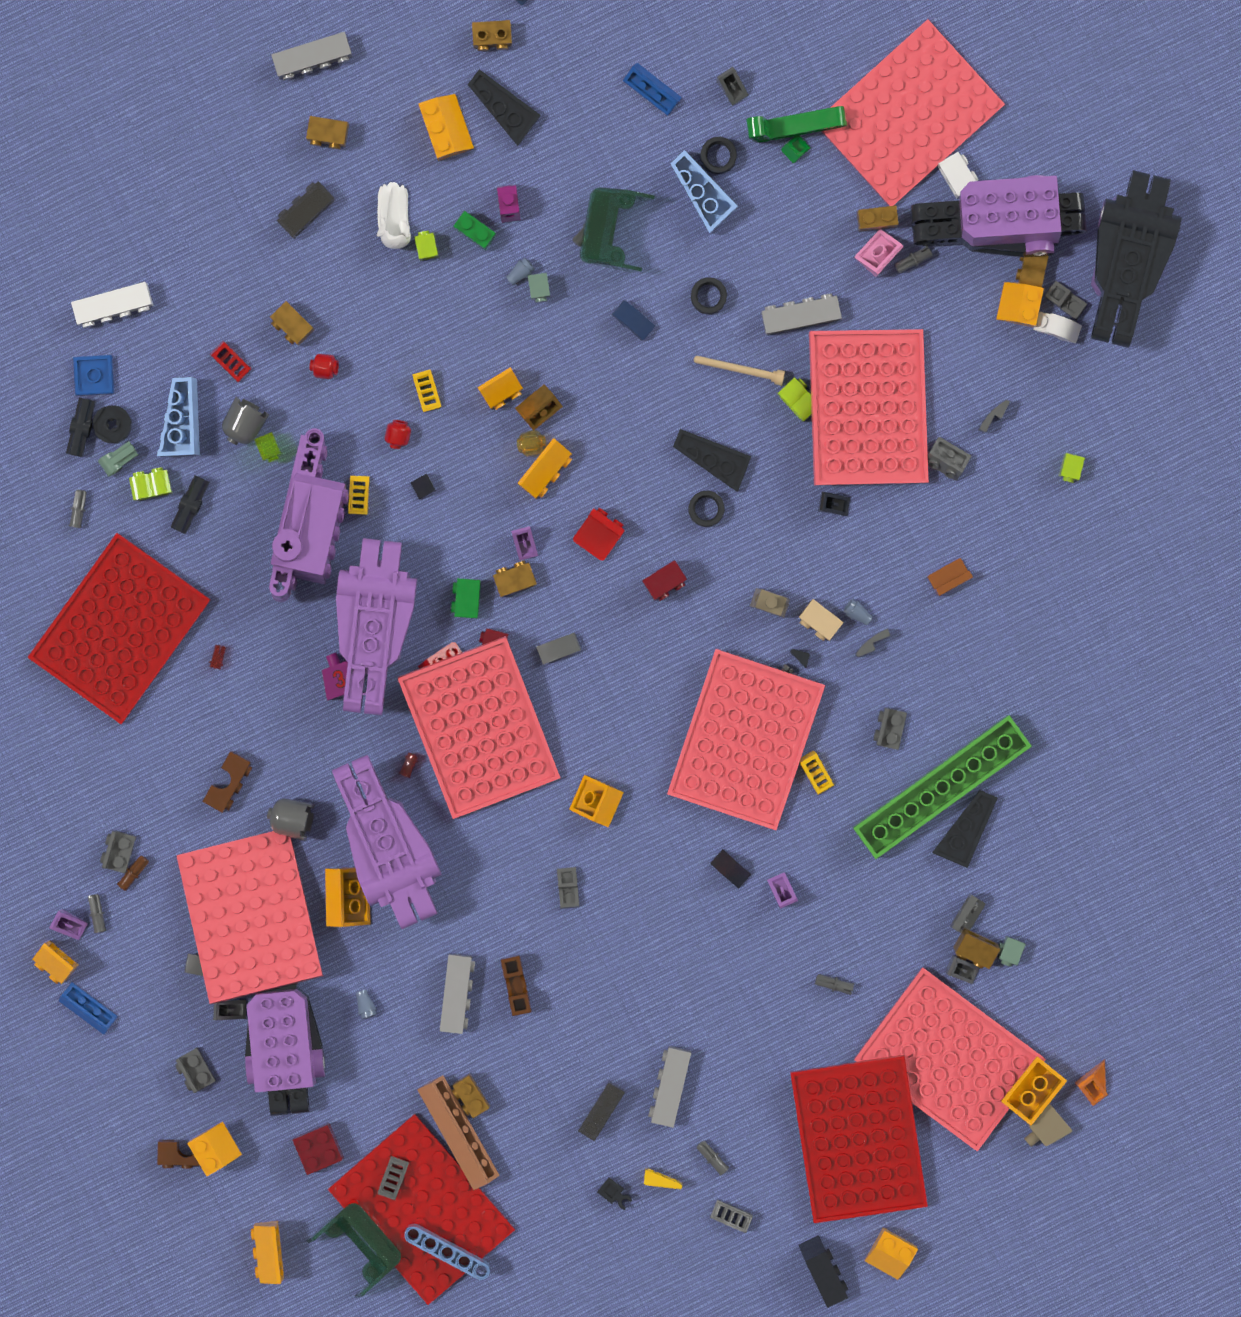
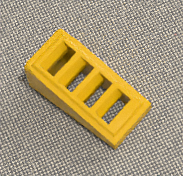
M431 369L412 374L423 412L442 407ZM429 376V380L418 382V379ZM431 384L432 386L424 390L420 389V387ZM429 392L434 393V395L425 398L422 396V394ZM429 400H436V403H432L429 405H425L424 403Z
M350 476L348 514L368 515L369 476ZM354 481L365 482V486L354 485ZM354 489H363L365 492L354 493ZM353 497H364V501L353 500ZM353 504L364 505V508H353Z
M811 751L801 757L799 764L818 795L834 786L815 751ZM815 759L814 762H812V763H810V764H808V765L806 766L807 763H809L810 761H812V760ZM817 765L819 766V768H817L816 770L809 772L810 769L816 767ZM821 772L823 773V775L819 776L816 779H813L814 776L818 775ZM824 779L827 780V782L821 784L820 786H817V783L821 782Z
M645 1168L644 1185L682 1189V1182Z

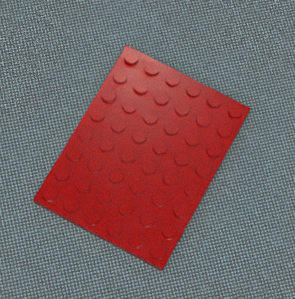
M116 533L27 658L122 725L211 599L119 533Z
M905 1055L790 1072L814 1223L928 1207Z
M413 1114L328 1188V1191L427 1305L455 1283L465 1272L407 1242L404 1234L410 1224H418L480 1258L485 1257L515 1231L511 1223L480 1188L473 1190L459 1163L416 1114ZM391 1156L409 1162L395 1200L377 1194ZM392 1164V1167L403 1170L402 1166ZM392 1171L389 1172V1174L400 1178V1174ZM388 1178L386 1180L387 1182L397 1185L398 1183ZM384 1186L383 1188L393 1193L395 1191V1189L389 1188L387 1186ZM411 1229L408 1232L411 1238L419 1236L418 1231L415 1229ZM428 1238L425 1244L428 1247H434L436 1242L434 1239ZM445 1247L442 1253L445 1256H451L453 1251L451 1248ZM462 1256L459 1262L462 1265H468L470 1260L468 1257Z

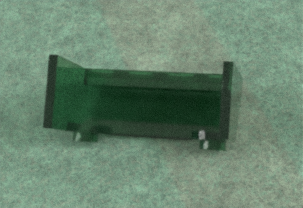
M604 187L593 189L589 197L582 237L581 260L587 264L630 273L642 272L641 267L624 264L625 253L620 247L612 246L619 208L629 209L634 205L635 199L649 201L653 200L655 195L626 189Z
M352 1203L328 1220L306 1241L311 1243L322 1233H325L330 1238H337L345 1232L369 1260L362 1269V1275L368 1283L354 1295L356 1298L364 1296L400 1262L401 1253L362 1207Z

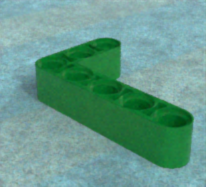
M844 106L768 120L763 116L746 119L749 139L755 143L847 126Z

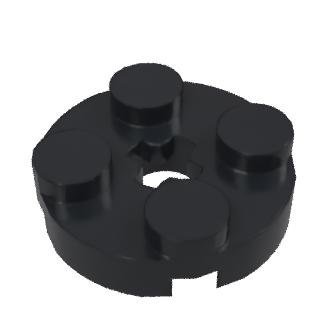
M116 405L106 406L99 409L93 418L94 432L100 440L106 443L117 444L129 436L132 429V420L128 412ZM115 419L117 427L110 430L108 428V421Z

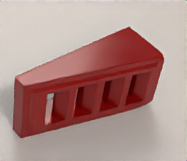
M224 341L210 353V356L237 382L251 370ZM225 348L227 351L218 358L217 355ZM231 354L232 357L224 364L223 361ZM237 360L238 363L230 370L228 367ZM242 365L244 368L236 375L234 372Z

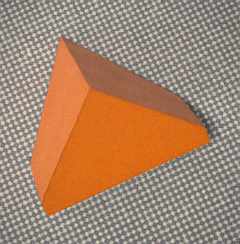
M1105 1059L1075 1082L1092 1106L1108 1095L1106 1092Z

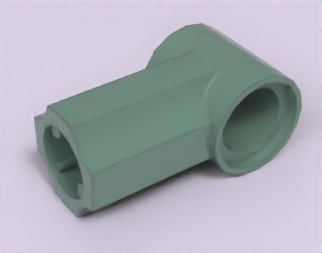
M128 441L114 452H109L101 457L98 463L107 476L110 477L120 471L123 465L139 454L130 441Z

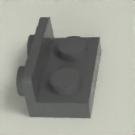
M938 437L928 454V466L945 474L946 477L957 481L968 464L971 455Z
M884 708L883 711L880 710L878 722H881L880 728L875 730L873 738L876 741V745L899 750L907 715L906 712Z
M113 830L111 834L108 833L105 842L108 847L106 852L102 853L100 863H103L102 868L126 873L137 836Z
M969 894L950 927L960 933L964 928L971 930L986 904Z
M198 1047L176 1059L177 1064H175L177 1071L180 1075L183 1073L186 1078L184 1083L189 1091L192 1090L194 1094L216 1081Z

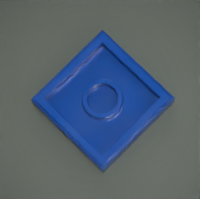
M112 355L73 357L76 396L114 394Z

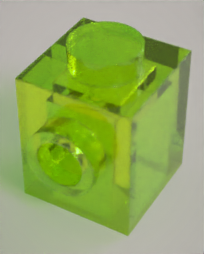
M273 432L254 439L264 462L267 460L268 463L274 462L279 459V455H282Z

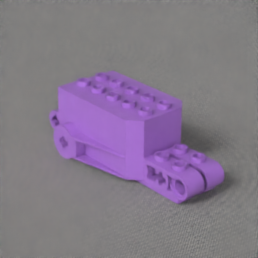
M317 428L308 430L305 436L301 435L278 534L272 544L273 555L271 564L273 565V572L269 589L273 599L277 602H285L289 599L291 590L295 591L296 578L326 584L327 578L329 579L331 575V560L335 558V541L338 542L340 537L339 524L343 523L345 512L343 507L344 504L347 505L349 493L344 483L322 479L324 469L322 468V461H326L328 450L327 446H325L324 435ZM315 439L320 440V441H319L318 443H316V444L311 443L312 440H315ZM310 460L312 468L309 467L308 461ZM279 582L282 583L283 590H280Z
M363 538L360 566H350L349 570L340 569L337 584L336 605L339 650L348 662L343 711L361 713L363 695H366L364 714L382 716L387 671L401 657L402 646L414 611L417 578H410V573L399 571L402 542L384 541L381 561L379 560L381 540ZM368 674L367 690L364 692L365 676Z
M365 755L351 761L358 779H355L348 763L333 769L332 773L351 815L346 830L357 877L363 893L370 906L377 903L381 907L390 904L401 929H405L418 923L411 903L414 904L421 921L438 914L427 887L435 884V878L442 874L430 846L406 813L402 802L390 797L387 798L369 756ZM359 781H360V784H361V786H362V788H363V791H364V793H365V795H366V797H367L366 799H364L363 794H362V792H361V790H360V788H359V785H358V783H357V782H359Z

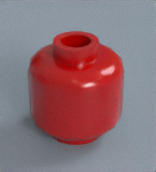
M317 354L314 360L311 359L310 371H313L315 378L332 379L334 375L338 374L339 361L335 359L334 355Z
M393 420V422L387 424L385 441L390 444L389 447L401 449V446L409 444L411 428L405 421Z

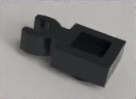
M610 1177L605 1180L597 1191L598 1194L611 1204L616 1200L619 1207L623 1210L626 1209V1206L622 1204V1200L628 1199L630 1202L632 1201L631 1196L621 1193L624 1188Z

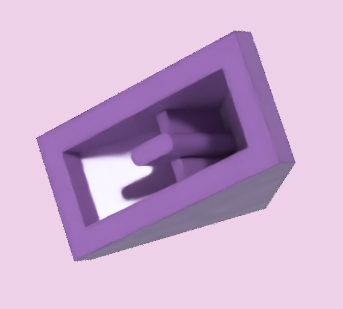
M530 526L511 531L519 560L538 556Z
M785 872L767 880L780 909L798 901Z
M61 909L57 912L49 928L79 940L88 923Z

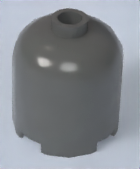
M236 396L223 420L222 430L228 436L227 440L235 445L238 442L249 444L256 438L269 414L266 411L262 414L258 411L260 407L246 399L241 401Z
M287 798L278 800L273 808H269L267 813L271 829L277 834L306 841L308 838L305 836L306 831H311L314 813H311V808L314 809L315 805Z

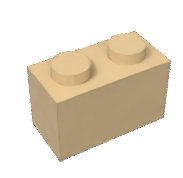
M814 599L810 601L798 617L801 619L800 624L808 630L810 627L816 631L815 635L822 641L825 639L830 641L844 623Z

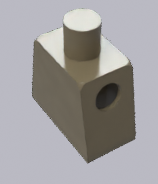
M756 588L750 607L784 618L790 599Z
M1049 1103L1032 1125L1027 1123L1032 1132L1024 1139L1031 1147L1039 1140L1045 1146H1049L1071 1133L1072 1129Z

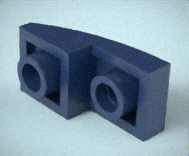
M625 300L611 314L642 341L655 327L651 321Z

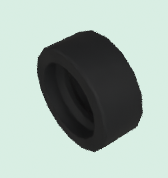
M721 136L713 137L702 146L700 153L701 163L710 173L724 174L735 165L737 158L736 148L727 138ZM721 144L729 150L730 158L724 166H713L709 162L707 153L713 145Z
M706 277L695 283L691 290L690 298L692 305L697 311L710 315L717 313L723 308L726 303L727 292L721 281L716 278ZM704 285H713L720 292V300L713 307H705L698 301V291Z
M707 490L701 491L692 497L688 511L692 521L697 525L711 527L722 519L725 508L722 498L717 493ZM702 498H711L718 506L716 516L710 520L700 519L695 512L696 503Z

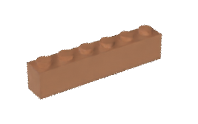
M442 1075L417 1089L473 1190L490 1183L500 1176L445 1077Z

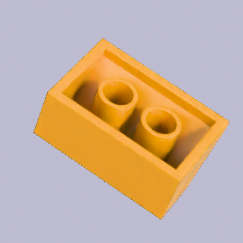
M456 94L436 97L418 103L438 161L474 149Z
M553 438L519 480L518 485L535 499L538 496L542 498L549 490L546 486L550 481L554 483L561 475L558 471L562 466L566 468L573 460L570 458L572 453Z
M356 868L325 869L326 926L370 925V905L359 883Z
M1037 1056L1001 1102L1026 1123L1032 1125L1067 1080Z
M278 1221L255 1223L254 1228L251 1229V1239L255 1240L256 1245L253 1248V1257L257 1259L258 1267H255V1276L259 1278L260 1283L281 1284L284 1279Z

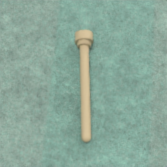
M701 356L694 357V362L697 364L770 379L771 382H775V385L782 386L785 375L783 370L770 372Z

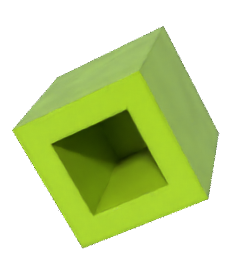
M428 230L419 232L418 236H414L420 261L439 257L434 233H430Z
M1068 453L1064 454L1059 472V477H1063L1062 481L1074 483V480H1080L1084 457Z

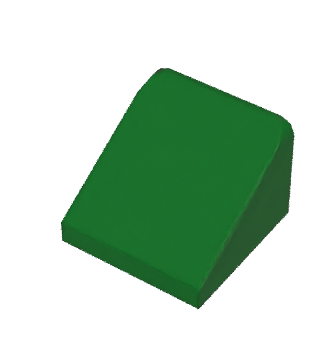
M799 135L787 142L781 151L792 163H795L810 147Z

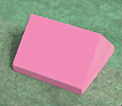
M879 229L856 254L855 259L877 277L904 246Z

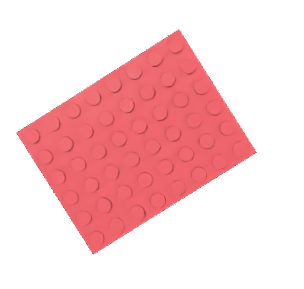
M927 19L830 107L844 106L847 126L822 131V133L889 206H894L938 166V163L945 160L1005 104Z
M923 329L810 331L809 351L814 486L929 483Z
M506 636L398 677L453 819L560 779L559 772Z
M715 649L667 794L777 830L825 685Z
M272 831L177 855L209 1004L323 976L291 837Z
M923 967L854 1058L856 1062L905 1055L912 1103L976 1151L980 1149L1009 1110L1001 1102L1004 1096L1037 1056L1042 1061L1046 1060Z

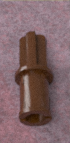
M142 855L139 856L134 864L126 869L127 872L117 883L121 889L127 891L135 879L140 878V873L149 863L147 858Z

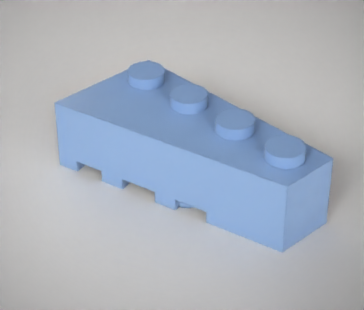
M684 150L671 163L709 233H712L739 206L687 151Z
M196 378L172 379L167 413H165V423L161 433V443L157 456L200 455Z

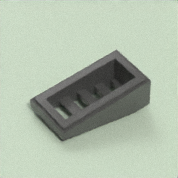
M391 1156L377 1194L395 1200L409 1162ZM392 1164L402 1166L403 1170L392 1167ZM392 1171L400 1174V1178L389 1174V1172ZM387 1178L398 1182L397 1185L387 1182ZM384 1186L395 1189L394 1193L383 1189Z
M717 1200L710 1218L746 1233L753 1214ZM722 1206L724 1207V1210L722 1212L721 1217H719L717 1215L720 1210V1207ZM729 1209L731 1210V1213L728 1220H726L724 1218ZM736 1212L738 1213V1217L736 1219V1222L734 1223L732 1222V1220ZM742 1216H745L743 1225H739Z

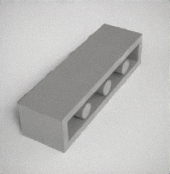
M345 32L271 54L279 79L284 81L293 79L295 74L302 73V75L312 73V69L318 67L320 69L328 68L331 66V63L337 61L339 64L349 61L350 57H353Z
M831 293L822 295L821 299L814 300L813 297L802 299L803 303L799 304L791 301L783 303L784 307L776 308V305L764 307L765 311H762L761 315L765 335L841 320L837 296H832Z
M450 953L448 955L440 1023L441 1032L463 1034V1030H467L468 1018H465L466 1010H470L471 999H467L468 991L472 992L473 980L469 979L470 972H474L475 961H472V956Z
M668 1046V1050H664L662 1061H665L664 1067L659 1069L657 1080H660L659 1088L655 1087L653 1098L656 1101L654 1106H650L648 1117H651V1123L674 1128L691 1051Z

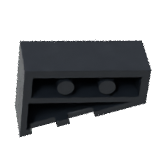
M818 1235L799 1244L798 1246L827 1308L848 1299L845 1291L849 1289L844 1279L840 1281L838 1276L841 1275L837 1264H832L831 1260L834 1258L830 1249H825L820 1236Z

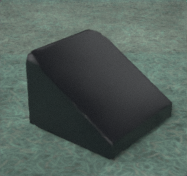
M428 474L410 482L419 500L436 491Z
M791 649L790 653L806 668L810 654Z

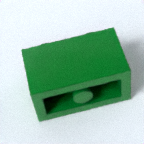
M466 211L462 213L453 226L455 230L485 251L496 237V233Z
M457 578V582H453V594H456V601H452L451 613H455L454 617L478 619L481 580Z

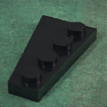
M480 69L468 83L469 88L513 142L519 146L541 115Z
M682 429L679 430L673 448L738 492L751 456Z
M979 790L932 853L968 868L998 798Z

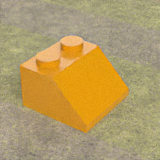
M1004 282L996 320L1034 328L1037 323L1044 288Z
M510 367L479 386L478 390L490 409L495 408V410H498L505 405L504 401L511 398L514 400L522 395L520 391L523 390V387Z
M584 775L569 810L593 822L609 827L624 792Z
M51 941L44 943L32 959L35 961L34 965L41 971H47L50 974L49 978L56 984L59 982L63 984L79 966Z
M223 1121L189 1140L187 1143L206 1177L242 1155Z
M882 1228L864 1261L898 1280L909 1267L918 1248L900 1236Z

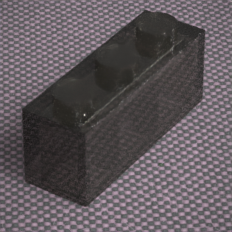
M319 181L316 184L312 182L305 189L307 192L302 197L300 195L291 202L293 205L288 210L285 208L278 214L279 219L277 222L293 239L335 201V198Z
M608 1080L579 1126L578 1132L595 1141L623 1097L625 1090Z

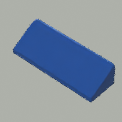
M639 63L633 65L623 79L626 84L667 116L682 99L680 95Z
M73 982L59 998L60 1003L103 1035H105L118 1017Z

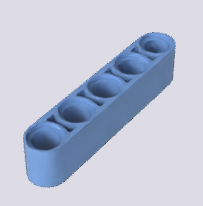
M410 1224L406 1228L404 1235L406 1241L476 1279L484 1280L489 1276L490 1265L484 1259L418 1224ZM409 1230H417L419 1236L411 1238L408 1234ZM426 1239H434L436 1245L428 1247L425 1244ZM443 1248H451L453 1254L445 1256L442 1253ZM462 1256H466L469 1258L470 1263L462 1265L459 1259ZM480 1265L485 1266L487 1272L479 1274L476 1268Z

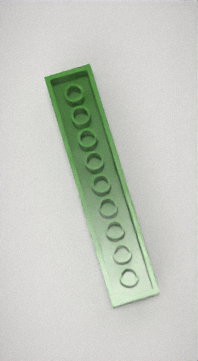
M1006 715L852 828L872 856L877 859L1032 746L1010 715Z

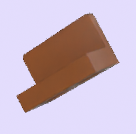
M961 558L928 575V579L938 596L973 578Z

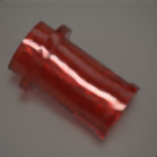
M215 645L212 659L209 661V667L221 670V666H224L222 662L227 647L222 646L220 649V645Z
M408 752L404 756L406 759L399 774L410 778L415 764L419 762V756Z

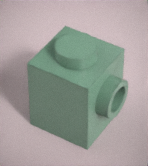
M547 273L528 275L531 300H535L536 303L547 301V298L550 297Z
M1005 936L1004 942L999 943L1000 951L998 958L1002 959L1001 963L1012 967V964L1018 965L1025 943Z

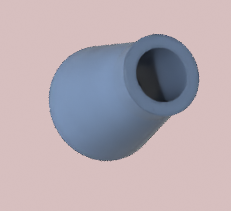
M526 258L520 259L506 278L512 285H515L517 282L528 277V275L533 274L532 271L535 268Z
M853 599L847 603L843 610L847 617L865 625H868L873 618L858 601Z
M367 990L357 992L359 1016L361 1015L362 1019H367L377 1015V1009Z

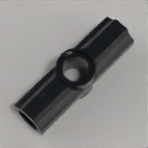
M79 397L75 416L70 424V438L66 454L83 457L86 441L92 429L91 420L96 401Z
M194 475L187 492L184 493L180 500L179 510L172 522L171 528L183 534L188 532L194 516L200 510L203 502L202 498L208 488L209 481Z

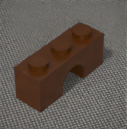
M230 751L221 767L230 774L231 782L229 786L219 788L214 784L211 785L202 802L222 813L225 810L229 811L234 803L231 800L235 793L239 794L243 787L242 779L244 776L248 777L253 768L250 766L252 762Z
M520 954L501 958L512 1016L530 1013L532 1009Z
M179 1140L158 1141L157 1165H162V1168H174V1165H181L183 1169H191L193 1165L200 1166L194 1154L185 1155L180 1151Z

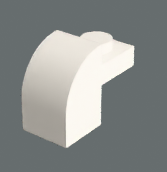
M1039 312L1037 323L1033 330L1076 344L1082 325L1056 314Z

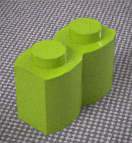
M794 377L777 395L803 422L812 414L811 394L805 389L807 385L800 378L797 380Z
M160 467L152 469V473L144 474V471L133 473V477L129 478L133 500L139 501L172 494L168 471Z

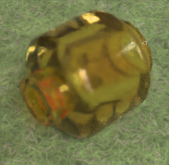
M538 430L523 432L517 438L518 450L526 457L541 454L544 446H546V438Z

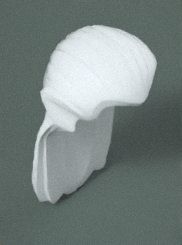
M390 182L387 186L383 184V187L381 186L378 192L377 213L379 230L377 236L381 238L386 247L401 249L407 246L411 240L408 223V192L403 185L399 187L395 182Z

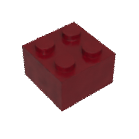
M674 560L642 580L653 600L658 599L660 602L669 596L668 592L673 588L677 591L686 585L684 582L687 578Z
M329 1122L292 1139L307 1175L344 1159Z

